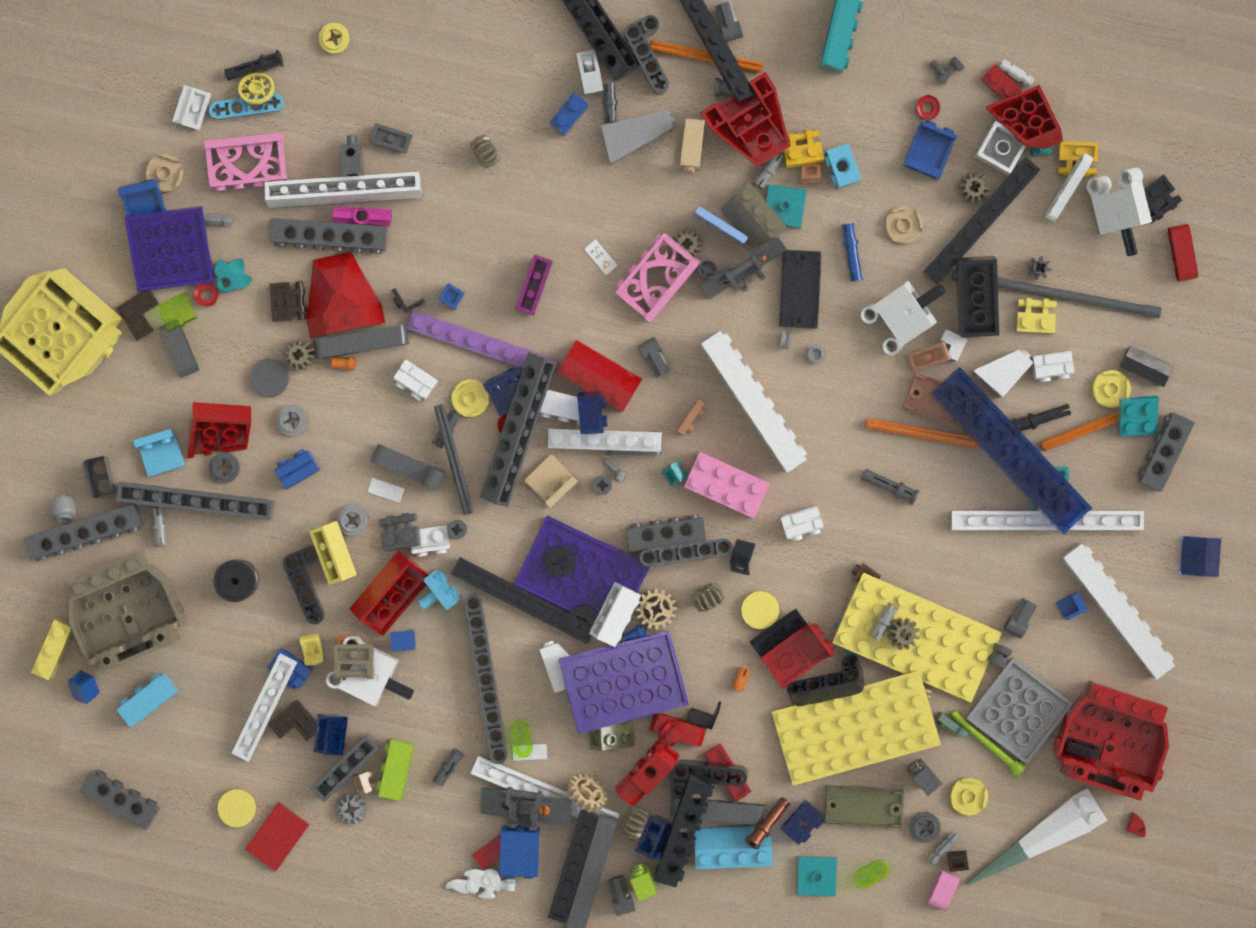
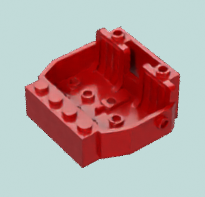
M1089 681L1085 695L1081 694L1064 716L1059 734L1054 741V757L1062 763L1060 772L1068 778L1141 801L1144 790L1153 793L1158 781H1161L1164 770H1162L1169 749L1167 723L1164 722L1168 707ZM1108 714L1112 715V719L1110 721L1106 720V716ZM1126 720L1130 721V725L1128 727L1124 726V722ZM1067 737L1098 746L1101 749L1098 759H1089L1064 750ZM1108 744L1112 745V749L1110 751L1106 750V746ZM1078 768H1082L1083 773H1076V770ZM1089 772L1094 773L1093 778L1088 777ZM1108 776L1124 783L1123 788L1104 782V777Z

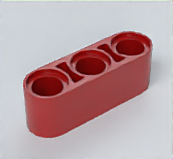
M1189 224L1168 227V237L1177 281L1197 279L1198 268Z
M664 713L653 715L649 727L650 731L658 733L668 721L671 723H682L685 725L681 730L684 734L679 741L697 747L702 746L707 728Z

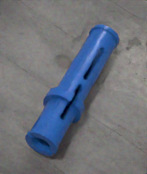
M854 223L842 224L845 241L843 246L846 247L851 282L863 280Z

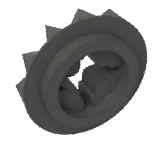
M218 453L209 463L210 475L218 482H231L239 474L240 465L238 459L231 453ZM224 459L226 465L232 466V468L226 471V476L223 470L217 469V467L223 465Z
M922 812L912 818L910 832L917 841L922 843L931 842L940 833V822L934 814ZM919 822L923 824L929 822L928 827L932 832L927 830L921 832L922 827Z

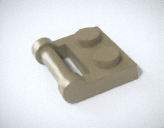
M374 644L334 645L335 679H341L342 677H367V679H374ZM341 664H367V670H342Z

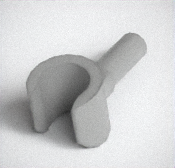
M606 459L604 463L616 472L614 478L624 482L627 476L626 472Z

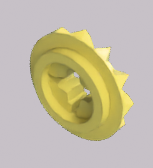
M329 23L319 33L321 47L331 54L341 53L350 42L347 29L339 23ZM331 31H333V33L336 36H341L337 39V46L336 44H334L333 41H328L332 38Z

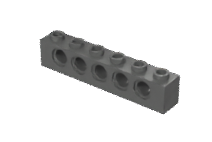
M271 218L270 242L274 243V246L286 247V244H294V248H305V245H313V249L324 250V246L332 247L334 251H343L344 248H351V252L360 253L363 252V249H368L373 254H382V251H387L388 227ZM292 228L295 230V236L292 239H288L286 232ZM308 230H313L315 233L312 240H306L305 233ZM331 231L334 234V238L332 241L327 242L324 239V235L326 232ZM346 233H352L353 240L350 243H345L343 240V236ZM370 234L372 236L370 244L363 243L362 238L364 235Z
M131 504L30 535L23 539L30 560L36 558L38 562L48 559V554L54 553L55 556L66 553L65 549L71 547L73 551L84 548V543L91 542L93 545L103 542L102 538L107 536L110 539L121 536L120 532L126 530L128 534L139 531V526L144 524L138 505ZM118 517L124 518L125 525L123 527L117 525ZM101 522L107 526V530L104 533L98 529ZM82 528L88 530V537L86 539L80 535ZM63 534L69 535L70 542L68 544L63 543ZM46 539L50 540L52 544L49 550L45 549L43 545Z

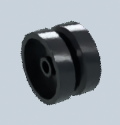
M234 559L227 561L219 566L214 574V588L218 595L226 601H243L252 596L257 590L259 584L258 571L247 560ZM237 577L239 583L233 582V578Z

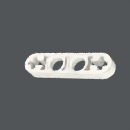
M1086 153L1080 156L1046 211L1045 218L1052 222L1057 220L1091 165L1093 157Z

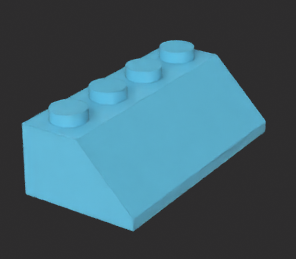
M755 825L701 827L700 831H696L694 835L696 837L694 845L695 868L718 869L773 866L771 832L769 837H765L761 842V847L756 850L745 841V838L750 836L755 830Z

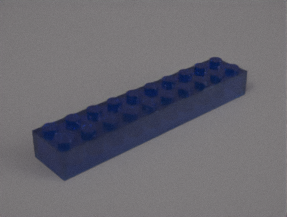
M956 367L929 393L1059 533L1065 534L1092 509L1086 500L961 367Z

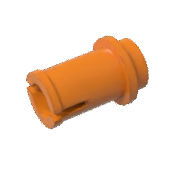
M333 356L331 368L347 369L351 372V370L356 368V359L352 358V356L349 358Z
M739 666L735 680L731 682L733 684L731 688L742 692L746 688L744 685L750 670Z

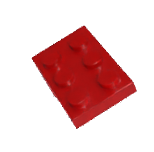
M808 622L760 657L783 689L824 659L834 656L832 651L835 648L827 638L823 640L821 635L824 633L816 623L812 625Z

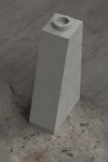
M668 109L601 125L610 165L672 131V125H676L673 113L670 114Z

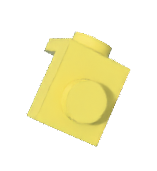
M319 633L300 637L305 666H314L324 662V651Z

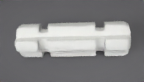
M1006 59L1001 62L999 68L1003 72L1007 71L1008 75L1019 82L1022 81L1023 85L1027 87L1033 84L1034 77L1029 74L1027 76L1025 71L1014 64L1013 66L1010 65L1011 62Z

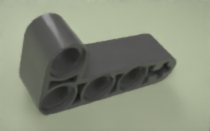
M647 15L626 27L625 39L640 64V68L652 91L657 95H662L667 92L669 82L646 39L658 31L659 21L654 15ZM650 20L655 22L656 26L650 30L645 27V23ZM632 29L637 30L639 33L638 37L634 39L628 36V32ZM643 46L646 47L648 52L646 55L641 56L637 53V49ZM650 63L654 64L657 68L653 73H649L645 68ZM657 75H658V80H659V82H660V83H663V82L665 83V84L663 85V89H660L659 87H657V88L655 87V86L657 85V81H656V79H655V77H656Z
M377 444L370 460L374 464L419 482L435 491H439L446 475L444 471L380 444Z

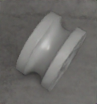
M782 331L779 347L785 346L786 349H789L792 332L787 334L785 331Z

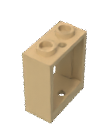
M685 119L680 169H683L685 173H695V170L699 171L705 120Z

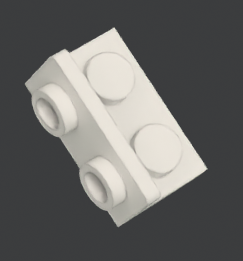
M443 525L419 529L421 546L411 547V554L416 553V557L428 555V551H435V554L446 553V549L451 548L447 532L448 526Z

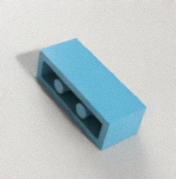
M157 673L149 679L151 683L148 686H140L134 691L136 694L131 699L126 697L119 703L121 707L117 709V712L130 728L179 691L166 673L162 675Z

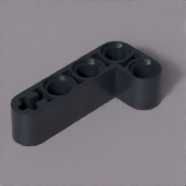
M308 546L287 555L283 560V567L307 621L315 625L324 620L325 611L305 566L319 559L315 547ZM307 550H312L315 553L313 560L306 558ZM290 557L297 560L295 568H291L288 565ZM297 575H302L305 578L304 585L296 583ZM305 593L312 595L311 603L304 601L303 595ZM315 603L317 606L313 607L315 613H320V616H318V620L316 618L312 619V608L309 610L307 609V607L312 606Z
M845 656L841 662L842 671L791 682L787 687V692L792 703L796 706H804L861 693L864 689V676L857 656Z
M681 759L677 761L672 770L671 794L673 797L680 799L682 792L676 790V785L685 786L689 772L697 774V768L705 770L706 774L703 776L711 778L712 784L729 786L744 785L748 778V770L741 765ZM684 766L687 772L684 774L679 773L677 767ZM722 770L725 776L722 778L717 777L715 771ZM737 772L742 776L741 779H738Z

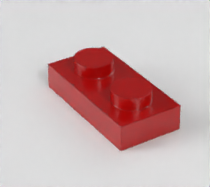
M995 64L981 78L1002 100L1023 91Z

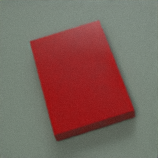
M279 802L245 850L276 872L310 824Z

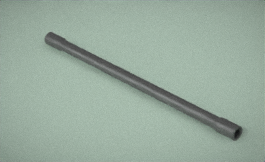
M956 268L953 269L952 280H957ZM998 278L999 288L1137 313L1142 316L1158 319L1161 315V307L1141 305Z

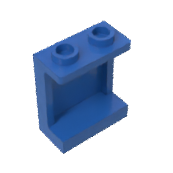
M922 121L919 124L903 166L939 180L957 135L954 134L955 131L944 127L940 129L936 127L937 124L932 121Z
M157 178L121 186L117 189L119 197H122L126 215L166 210Z
M502 825L499 875H503L506 878L523 876V878L532 879L538 877L540 827L534 832L529 830L530 826H517L513 829L509 828V825Z

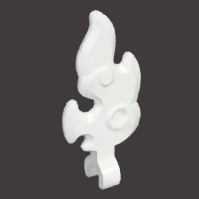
M471 869L464 872V876L468 877L467 880L454 879L445 886L446 889H453L460 894H474L482 887L484 892L478 894V897L489 900L495 898L494 891L497 893L501 889L515 891L516 878L501 880L499 873L494 869H487L485 871Z

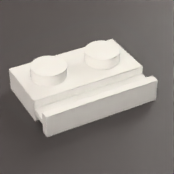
M184 85L172 121L200 131L212 94Z

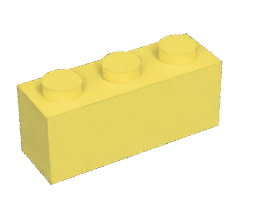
M337 521L309 531L329 585L357 575Z
M60 618L53 621L31 673L47 680L54 678L73 635L69 622Z

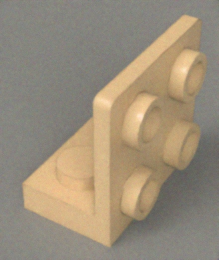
M551 454L525 479V482L551 508L578 480Z

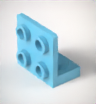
M168 429L133 440L135 448L140 450L149 477L185 465L174 429Z

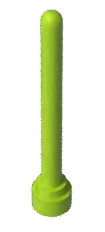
M951 711L950 716L1006 763L1011 770V774L1017 778L1024 771L1026 765L1021 761H1014L957 711Z

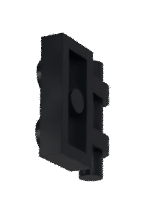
M1165 175L1160 176L1144 188L1148 208L1152 212L1150 215L1151 224L1156 220H1161L1164 214L1174 210L1182 202L1179 195L1173 199L1169 195L1175 188ZM1164 199L1166 204L1158 209L1156 204Z

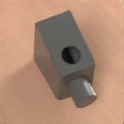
M348 135L345 137L346 145L340 146L341 174L343 177L365 175L363 150L360 144H357V136Z

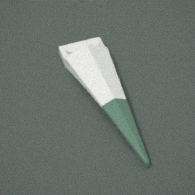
M1085 787L1070 796L1013 846L967 881V885H971L1091 832L1092 829L1108 820L1089 789Z

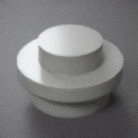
M812 345L806 351V358L810 363L818 364L824 360L825 351L819 345Z

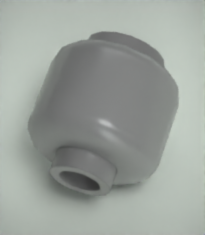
M59 494L52 499V518L61 524L70 523L76 517L75 499L68 494Z

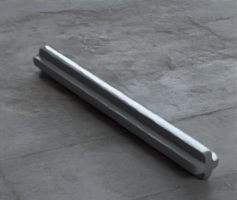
M443 404L434 406L462 511L464 515L473 513V508L445 407Z

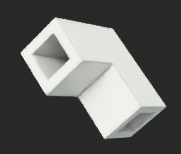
M945 329L940 341H945L946 344L950 345L948 349L950 358L958 361L968 339L961 338L959 335Z

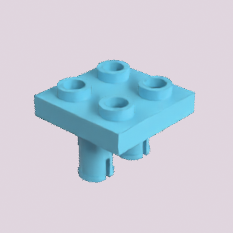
M435 570L424 579V582L431 591L418 602L423 609H427L439 600L444 608L448 610L460 598L458 597V591L447 583L445 574Z

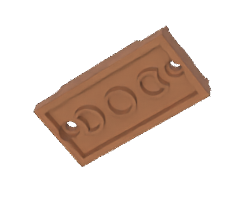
M915 373L903 409L976 434L988 398ZM915 390L919 391V394L917 396L914 395ZM974 411L978 412V416L973 415Z

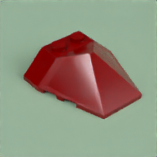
M766 72L749 81L755 93L753 97L736 103L733 96L720 104L714 103L700 112L710 130L756 167H759L790 147L776 87Z
M351 252L313 260L306 319L310 339L386 323L382 304Z

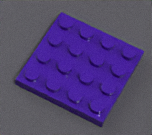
M202 206L125 215L137 292L214 282Z

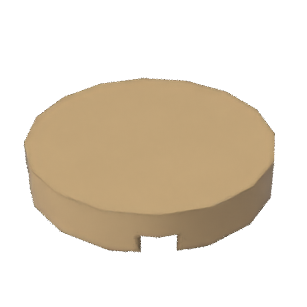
M160 154L148 162L145 176L147 180L157 178L161 192L167 193L176 190L184 180V169L177 158L169 154Z
M899 206L887 215L885 231L894 242L909 244L917 240L921 235L923 219L914 208Z

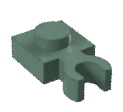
M942 712L937 715L936 718L940 721L938 725L946 731L950 728L962 738L966 737L968 732Z

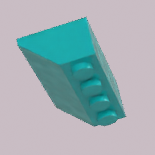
M835 0L819 68L842 73L843 69H847L850 58L846 56L848 50H852L854 39H851L852 31L856 32L858 20H855L857 12H861L862 1Z

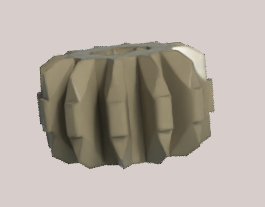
M486 135L478 136L470 142L471 149L483 167H492L500 160L498 151Z
M978 171L974 172L973 177L968 172L966 173L967 178L963 176L960 178L964 184L959 183L957 185L958 188H963V190L958 192V195L965 194L962 200L966 201L969 197L970 204L974 203V199L977 203H981L980 197L983 199L988 197L984 192L990 191V188L985 187L990 182L989 180L982 181L985 178L984 174L978 178ZM972 183L978 186L976 193L969 188L972 186Z
M685 228V235L678 230L677 233L680 238L673 236L672 239L677 241L680 246H682L686 239L689 240V243L692 242L689 249L685 250L697 258L694 251L702 252L700 248L696 247L703 245V242L696 241L701 238V235L699 234L694 237L693 235L696 231L694 229L691 231V234H688V228Z
M293 339L291 340L293 347L289 344L285 345L289 352L283 351V354L289 357L283 361H291L288 368H292L295 365V371H299L300 365L303 370H307L305 363L310 366L313 365L309 358H316L315 355H310V352L315 351V349H307L310 346L308 341L303 345V339H299L297 345V342ZM302 350L301 353H304V356L297 360L298 357H295V353Z
M717 583L704 585L694 591L691 596L692 603L699 612L712 610V608L721 604L725 598L721 587Z
M907 617L904 619V622L902 618H898V624L892 621L891 625L894 628L887 629L888 632L892 633L887 636L889 640H893L891 645H897L899 650H902L903 646L906 650H909V643L916 646L913 640L920 639V636L915 635V633L920 631L919 628H914L916 622L912 621L910 623V619ZM902 630H905L907 632V635L905 634V638L900 636Z
M637 806L632 808L623 827V834L630 839L639 840L650 819V812Z

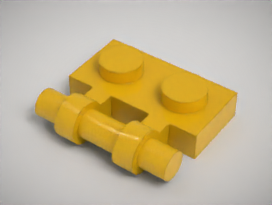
M808 129L802 133H788L790 147L783 151L786 169L824 162L821 142L813 143V138L820 137L819 130L811 131V129ZM796 141H807V144L796 146Z
M1073 141L1059 143L1058 161H1066V166H1058L1057 174L1068 176L1073 169V162H1077L1083 153L1093 157L1092 163H1097L1099 143ZM1089 166L1083 177L1096 176L1097 168H1090Z

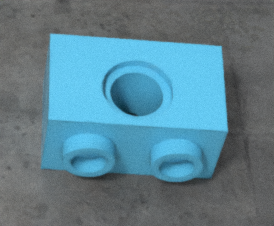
M849 143L826 151L824 161L827 168L830 167L833 174L830 175L834 186L837 185L839 189L861 181ZM844 162L847 166L846 171H838L837 163Z

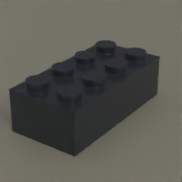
M995 256L956 258L958 334L961 338L999 336L997 258Z

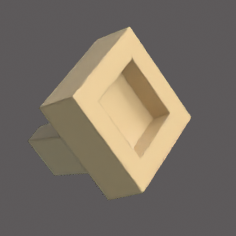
M372 772L352 776L358 795L366 794L377 786L376 782L369 783L368 778L373 776Z

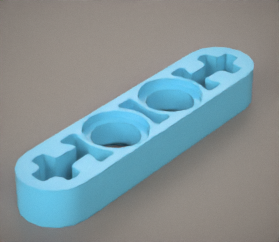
M273 94L266 102H273V98H276L280 101L277 107L267 105L268 109L265 110L264 102L257 111H254L251 108V104L245 102L242 98L216 101L210 105L209 113L213 118L222 120L278 112L284 107V99L278 94ZM263 95L258 96V99L264 98ZM235 103L242 104L243 108L240 113L232 111V106ZM226 104H228L230 115H227V111H221L219 116L213 113V110L217 108L216 106L225 109L227 108Z

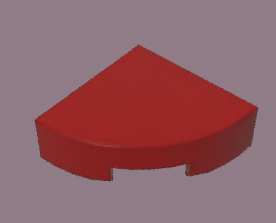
M1132 812L1126 831L1145 838L1146 828L1144 822L1137 814Z

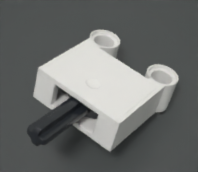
M1130 168L1119 172L1117 180L1120 186L1124 187L1122 190L1109 193L1112 183L1107 176L1091 178L1086 184V189L1091 195L1100 235L1121 230L1127 256H1134L1138 253L1132 227L1152 222L1142 183L1143 174L1139 168Z
M907 281L877 303H871L861 311V318L868 324L874 323L880 317L883 318L894 334L884 341L883 350L888 355H895L906 343L937 322L926 306L944 295L946 291L941 284H938L922 296H919L910 282ZM868 309L874 311L875 317L869 316ZM890 341H894L897 344V349H893L890 346Z
M350 636L343 641V644H348L353 639L357 644H366L358 636ZM374 648V679H367V677H342L339 684H334L332 682L334 671L330 672L326 677V683L330 688H339L373 706L379 704L385 689L408 700L411 699L414 693L413 689L391 679L399 659ZM352 664L350 670H367V664Z

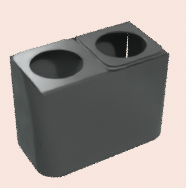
M99 456L85 460L83 462V470L90 496L92 498H99L116 493L108 457ZM97 461L105 463L107 470L104 474L95 473L93 467ZM101 480L110 481L111 490L109 492H100L98 484Z

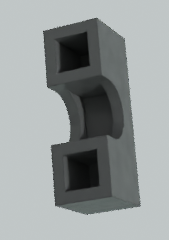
M916 759L908 766L907 772L927 796L942 785V782L922 759L919 761Z

